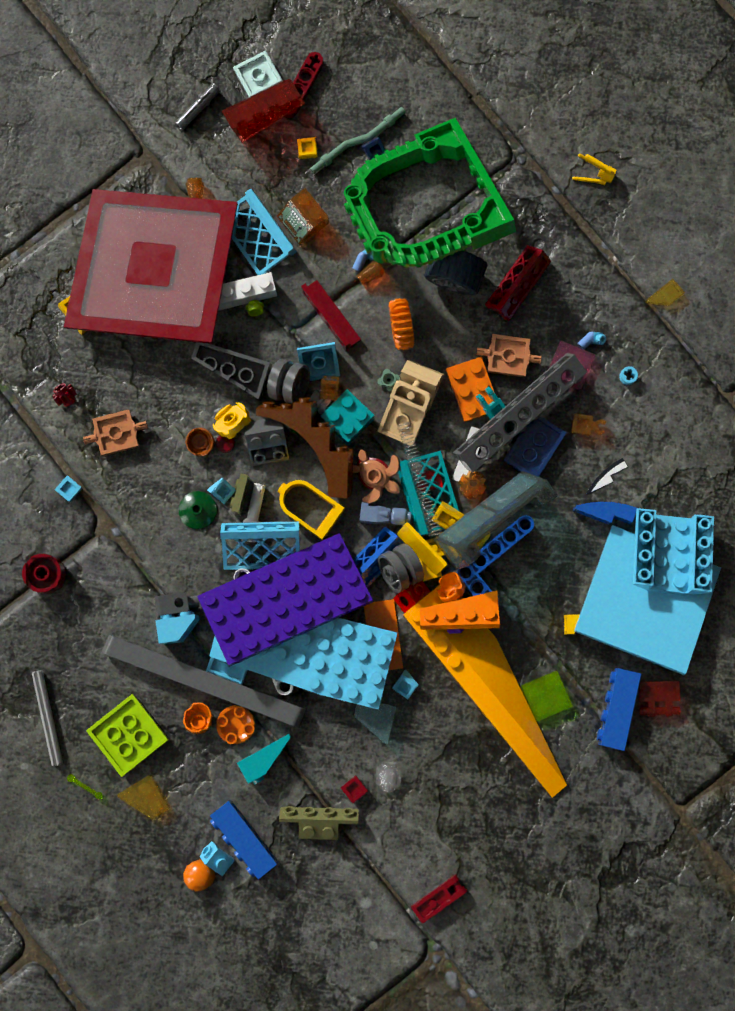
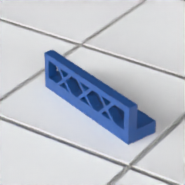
M386 526L353 559L356 566L362 563V567L358 571L367 588L381 574L378 556L387 551L393 552L395 547L403 543ZM386 534L390 535L385 542H381ZM376 549L372 556H368L371 550Z

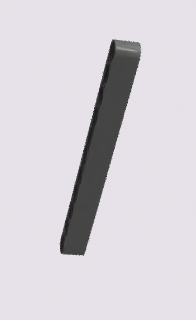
M112 635L108 636L102 651L103 654L298 728L306 709Z

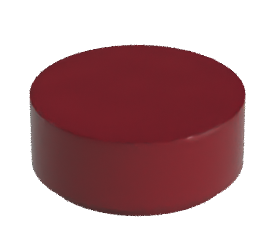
M219 435L216 439V447L222 453H229L235 447L234 438L228 439Z

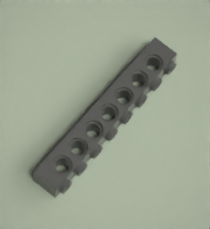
M566 353L453 453L467 470L471 472L480 470L484 466L483 463L495 457L501 447L510 444L516 434L522 433L527 428L526 425L531 421L537 420L541 416L540 413L552 407L555 404V400L568 393L569 388L573 384L579 383L583 379V375L587 373L586 369L575 354ZM566 372V378L562 380V374ZM551 384L552 390L550 393H548L547 389L548 386ZM535 397H538V403L534 406L533 400ZM523 409L524 415L519 418V412ZM509 422L510 427L505 431V424ZM495 434V441L491 443L490 438ZM481 447V453L476 456L477 448Z

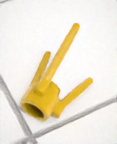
M578 154L579 158L600 168L597 175L600 179L572 177V180L599 183L604 186L606 182H612L616 173L615 168L602 163L589 154H586V156Z

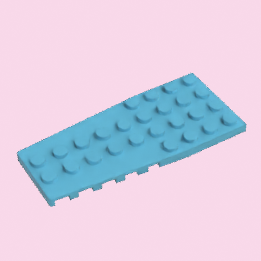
M337 618L239 662L235 666L319 695L379 710L397 632ZM214 636L210 657L226 662Z

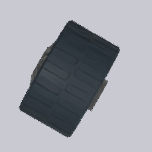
M458 251L453 256H446L441 261L437 260L432 265H427L424 277L429 282L442 288L465 295H477L488 264L484 259L467 251Z

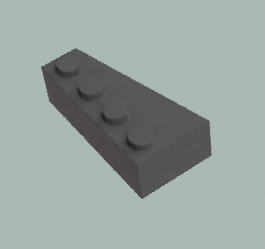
M196 342L192 355L193 360L257 399L262 400L272 367L270 362L208 343Z

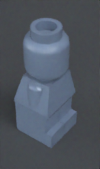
M362 502L360 523L379 525L391 521L393 525L402 526L406 522L410 523L411 512H407V509L393 508L391 510L382 506H369L368 503Z

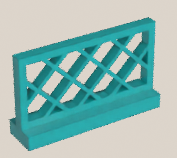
M441 451L399 461L400 469L398 475L415 530L421 536L444 530L439 525L436 528L429 529L427 523L429 517L434 516L432 511L436 504H441L438 500L442 492L450 497L448 505L451 506L452 504V507L459 511ZM437 456L439 461L437 470L427 465L430 458ZM417 462L423 466L419 474L412 471L410 463ZM425 467L435 472L431 481L421 476ZM437 474L444 478L445 483L442 488L433 483ZM419 479L428 484L424 493L417 489L416 484ZM430 486L440 490L436 500L427 495ZM424 498L434 502L430 511L422 506Z

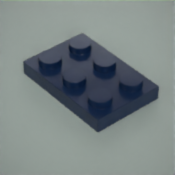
M541 416L526 425L527 428L519 435L503 460L534 481L537 480L566 434L565 431Z

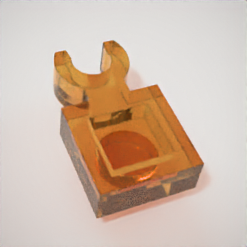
M574 413L571 433L590 436L591 431H594L598 435H603L605 431L599 430L598 425H605L606 421L600 419L593 422V416Z

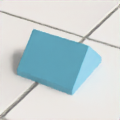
M335 342L297 348L299 363L309 367L310 381L325 379L326 376H340Z

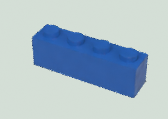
M615 668V671L611 672L609 683L612 684L610 691L607 690L605 702L608 703L606 710L603 709L601 715L603 725L602 729H599L597 733L598 745L625 751L641 677L640 673Z
M231 799L210 815L212 818L210 822L216 830L220 829L224 834L222 836L223 840L228 846L232 845L236 850L234 854L241 862L244 860L248 866L246 869L253 878L256 876L257 879H260L278 864L276 858Z

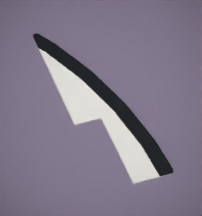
M621 458L605 469L589 487L587 494L613 482L610 475L627 467L624 459Z

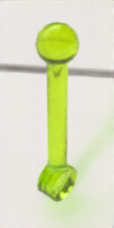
M70 774L67 776L68 782H74L95 795L96 799L102 798L103 794L101 792H96L75 779V775Z

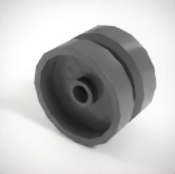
M279 359L272 367L267 384L269 398L293 405L300 397H305L310 382L309 367L301 363L293 364L289 360Z
M402 543L395 547L393 552L387 551L378 556L380 572L387 585L395 593H400L408 589L409 585L414 586L424 580L421 562L408 544Z

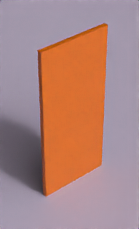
M394 599L372 602L364 606L366 625L397 632L388 670L402 669L403 663Z

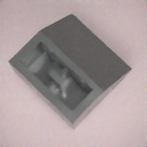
M266 418L250 421L247 426H244L252 466L290 460L282 422Z

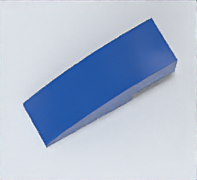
M592 502L576 505L573 512L608 525L612 523L613 519L631 524L637 508L615 502Z

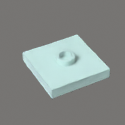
M266 50L233 67L250 100L283 84Z

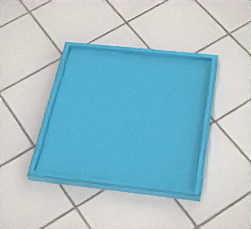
M612 525L574 632L685 675L721 567L713 565L711 593L682 595L644 590L633 585L635 534Z

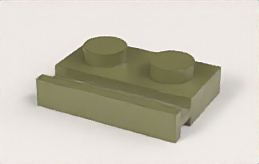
M241 473L240 478L237 479L235 497H232L230 504L233 514L240 516L242 515L250 483V477L246 474Z

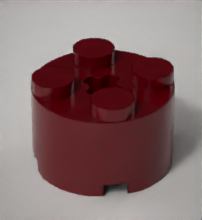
M36 554L24 564L22 578L31 590L50 594L62 588L66 578V570L63 563L56 557L48 554ZM47 571V575L42 577L41 573Z

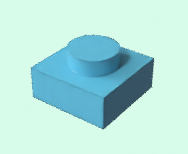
M67 475L56 487L55 491L71 503L83 488Z

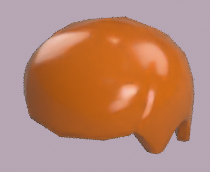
M450 572L440 578V589H437V593L443 602H451L462 598L466 586L458 573Z
M193 703L184 712L183 724L185 728L192 734L205 733L212 725L213 715L210 708L204 703Z
M202 859L190 863L183 873L184 883L190 890L195 892L210 887L216 877L215 871L206 866Z

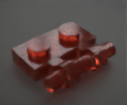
M679 681L639 682L640 702H648V707L640 708V715H648V717L666 715V717H672L673 715L680 714V707H673V701H680ZM655 701H665V707H655Z

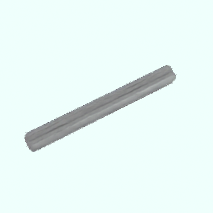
M39 670L32 673L51 765L58 766L63 764L44 674L43 671Z

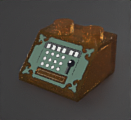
M306 188L292 197L277 215L278 220L299 246L329 224L328 215Z

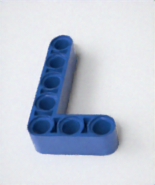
M526 515L517 519L457 569L456 573L460 577L461 569L466 568L470 571V577L462 579L466 586L465 589L471 596L492 592L479 576V573L534 528V521L530 516ZM520 521H527L530 526L529 529L523 530L520 527ZM505 533H513L515 540L508 542L505 539ZM492 544L499 546L500 552L498 554H493L490 551ZM478 556L483 557L485 565H476L475 558ZM475 583H479L483 588L479 594L472 590V586Z

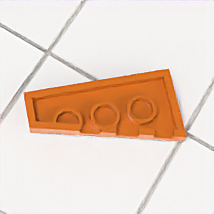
M497 591L420 609V630L500 628Z

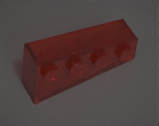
M289 78L222 110V113L232 130L243 143L305 103Z

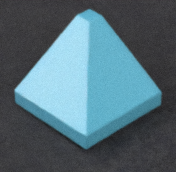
M221 478L209 487L207 491L225 504L236 490L225 479Z
M404 670L392 689L406 699H409L417 688L418 683L407 670Z

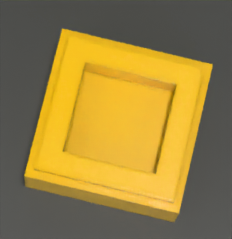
M316 137L297 139L299 159L318 157Z

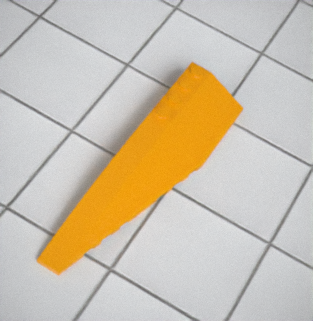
M439 585L404 613L403 617L553 798L567 784L496 637L488 628L464 629L462 633L449 634L447 629L420 630V609L446 603L438 596L437 589H440Z

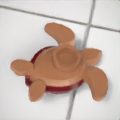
M360 450L358 454L360 460L357 462V465H353V473H358L362 484L372 489V492L362 499L363 502L368 504L377 502L381 498L384 488L393 494L400 493V486L392 480V477L398 474L400 469L399 458L396 455H392L388 467L382 460L368 458L366 451Z

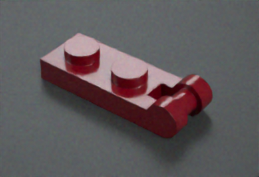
M456 874L411 905L412 910L422 924L467 892V889L459 883V878ZM450 886L455 889L453 894H450L447 890Z

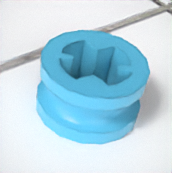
M629 366L625 367L619 375L620 381L625 385L633 384L638 377L637 370ZM628 371L631 372V376H633V379L630 378V380H627V376H625L624 373L626 374Z

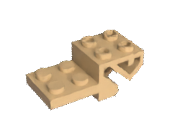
M407 360L401 371L399 381H396L388 406L377 432L413 446L425 415L432 406L444 374L412 360Z

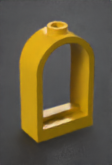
M295 480L288 484L283 483L277 491L280 494V505L284 513L295 522L299 521V525L322 541L345 511V508L303 480ZM305 487L333 506L317 530L286 509L285 496L292 488Z

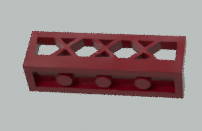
M527 245L486 302V307L497 311L503 319L509 321L551 263L546 253L541 249ZM530 252L534 253L531 258L526 260ZM523 268L521 273L515 275L518 269ZM512 283L511 287L505 290L507 284ZM502 298L498 305L494 304L497 299Z
M317 280L309 286L306 283L301 286L303 295L345 351H348L361 341V338Z

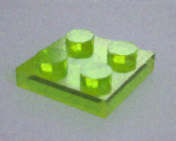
M557 670L521 685L536 722L573 707Z

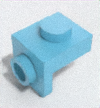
M212 841L203 849L200 855L204 864L221 876L225 874L235 861L232 856L218 848Z

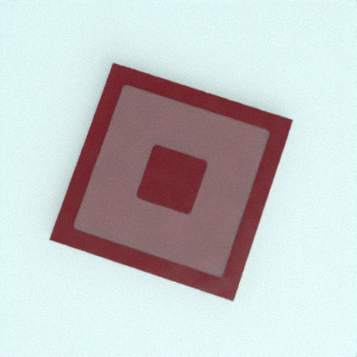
M93 189L64 328L212 344L238 202Z

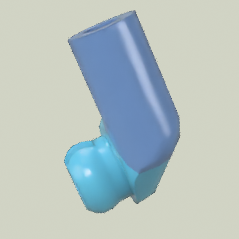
M366 250L360 252L352 268L361 272L367 259L374 260L371 253L367 254Z
M589 332L577 345L582 350H585L590 344H604L607 338L601 332Z

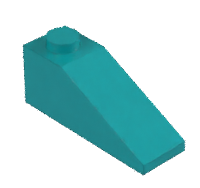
M290 733L237 763L248 784L253 782L255 785L264 780L263 775L269 771L292 737Z

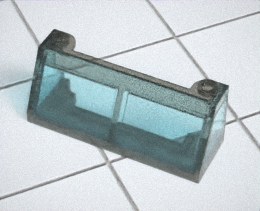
M522 471L433 540L453 567L459 570L469 566L479 558L480 548L477 542L526 504H533L538 508L542 504L551 502L558 495L547 480Z

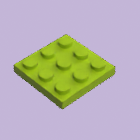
M131 694L86 730L121 777L169 740L134 694Z

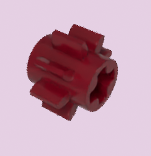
M62 383L53 390L55 394L52 397L58 406L63 404L64 407H68L76 401L75 395L77 393L71 384L67 386L65 383Z

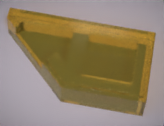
M672 279L645 302L647 304L670 306L684 295L685 292Z

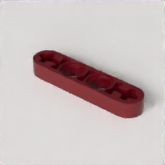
M311 52L305 59L281 103V113L284 117L293 118L298 113L323 67V57L320 53ZM318 59V63L314 64L313 70L310 69L312 60ZM304 73H309L312 77L309 81H303L301 76ZM295 89L303 91L300 97H295L292 93ZM291 100H293V101H294L293 104H292V109H293V111H292V110H289V111L287 112V111H286V107H289V106L291 105Z

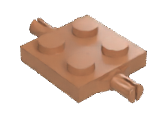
M493 334L489 349L477 347L476 355L488 356V373L525 377L529 362L541 363V356L530 355V339Z
M128 409L93 418L94 435L83 437L85 445L96 442L101 456H106L139 447L137 431L148 429L146 421L135 424L131 411Z

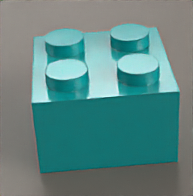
M348 389L320 416L321 421L329 422V425H335V434L348 446L375 420V415Z

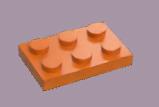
M482 356L446 368V373L464 423L486 416L484 408L479 404L476 396L478 394L483 396L489 405L493 400L486 394L485 389L490 387L493 390Z

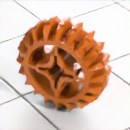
M400 298L389 302V313L395 347L398 350L413 348L415 343L408 301Z

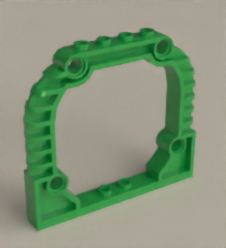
M456 118L415 134V140L412 142L407 141L405 145L400 147L397 145L391 151L385 150L384 154H376L373 159H367L365 164L357 169L354 179L352 178L351 185L347 186L344 190L347 202L344 203L347 214H352L350 219L353 226H358L356 231L360 240L364 239L365 241L363 245L366 253H371L375 262L381 264L388 262L392 265H401L404 268L415 266L421 268L422 265H432L434 261H441L449 255L453 256L458 251H465L467 247L471 246L475 250L516 232L514 218ZM441 158L458 161L465 158L469 164L472 177L476 176L477 178L476 182L479 189H483L488 197L484 199L477 213H470L463 218L462 225L415 244H398L391 234L379 232L368 210L371 205L369 190L377 181L418 162L436 163Z

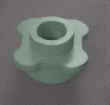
M385 369L382 377L378 379V385L386 387L388 391H392L400 377L389 369Z

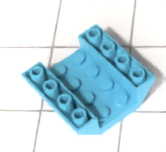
M637 508L633 585L647 591L672 594L711 593L714 516L695 514L692 518L656 515V510Z

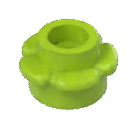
M251 300L245 308L250 316H259L263 313L264 304L259 302V300Z

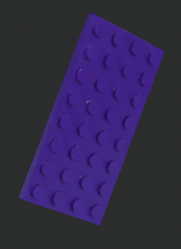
M340 533L197 596L229 667L373 602Z

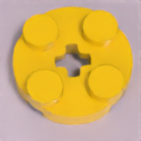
M236 403L237 405L235 406L229 404L217 413L214 418L216 423L215 425L213 424V428L220 436L232 439L244 426L250 423L249 411L242 403Z

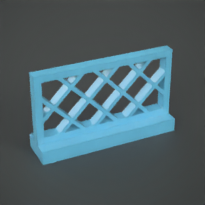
M249 189L245 192L246 195L237 201L238 206L232 239L257 275H261L297 251L256 193ZM247 201L250 205L249 214L240 213V206ZM239 216L248 217L247 227L237 225ZM252 217L260 219L259 228L250 227ZM237 229L246 230L244 240L236 238ZM249 230L259 231L257 242L248 240ZM262 232L270 233V243L260 242ZM247 243L256 244L255 255L246 252ZM260 245L269 246L268 256L258 255ZM272 247L280 248L283 254L278 258L271 257ZM258 258L267 259L266 267L262 270H259L256 266Z
M299 521L222 523L220 536L222 539L224 570L259 569L271 564L265 559L270 554H273L277 558L276 561L289 553L293 554L300 551ZM268 538H273L277 543L269 547L264 541ZM287 538H295L296 543L289 547L283 541ZM226 539H234L238 544L232 549L226 544ZM248 539H254L258 543L251 548L245 542ZM260 545L268 550L263 556L255 551ZM279 545L287 550L282 556L274 551ZM240 546L248 550L243 557L236 552ZM232 554L239 559L237 563L228 564L227 559ZM253 554L259 560L256 563H250L246 559Z

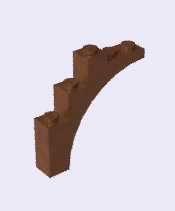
M300 397L299 400L293 403V407L290 403H283L281 406L274 405V402H263L262 405L256 408L257 416L272 418L286 424L297 431L310 444L324 468L329 497L348 498L352 495L353 449H347V446L343 445L336 446L335 448V425H329V422L326 421L317 422V401H311L309 397Z

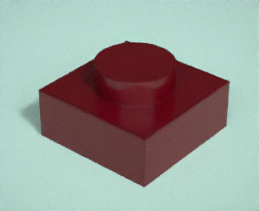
M356 775L341 787L352 803L368 791Z

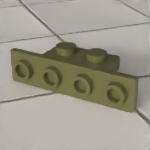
M287 806L280 808L279 822H299V839L338 840L339 824H358L359 810L352 808H303Z

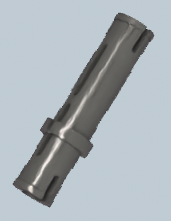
M212 83L203 94H199L197 96L198 99L174 122L181 131H184L205 107L211 105L210 102L221 92L219 87Z

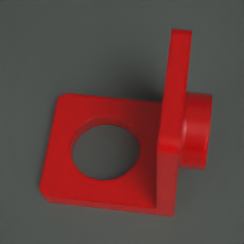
M421 581L414 586L409 585L408 589L398 593L393 599L401 610L406 613L431 591ZM401 597H405L408 600V606L401 602Z

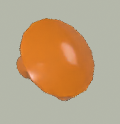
M233 705L225 708L219 714L216 728L219 736L228 744H240L246 742L252 736L255 729V721L248 709Z

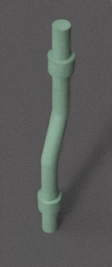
M400 107L392 115L388 114L383 118V122L369 133L346 140L329 154L325 153L320 157V161L310 168V171L315 174L324 166H329L333 162L332 160L347 148L372 140L387 127L393 126L395 121L406 113L405 110Z

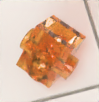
M468 471L467 475L463 474L458 482L461 485L459 489L462 492L461 495L468 499H476L478 494L482 496L487 487L484 485L486 481L483 478L484 475L477 471ZM471 480L477 483L475 487L470 486L469 482Z

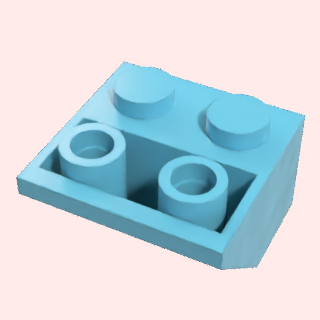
M187 611L181 612L179 617H175L172 614L160 616L161 619L156 620L159 644L167 645L184 642L199 622V615Z

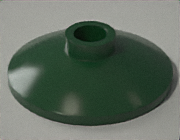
M194 491L188 493L179 504L180 519L190 528H205L216 517V503L205 492ZM195 506L200 507V511L197 513L193 511Z

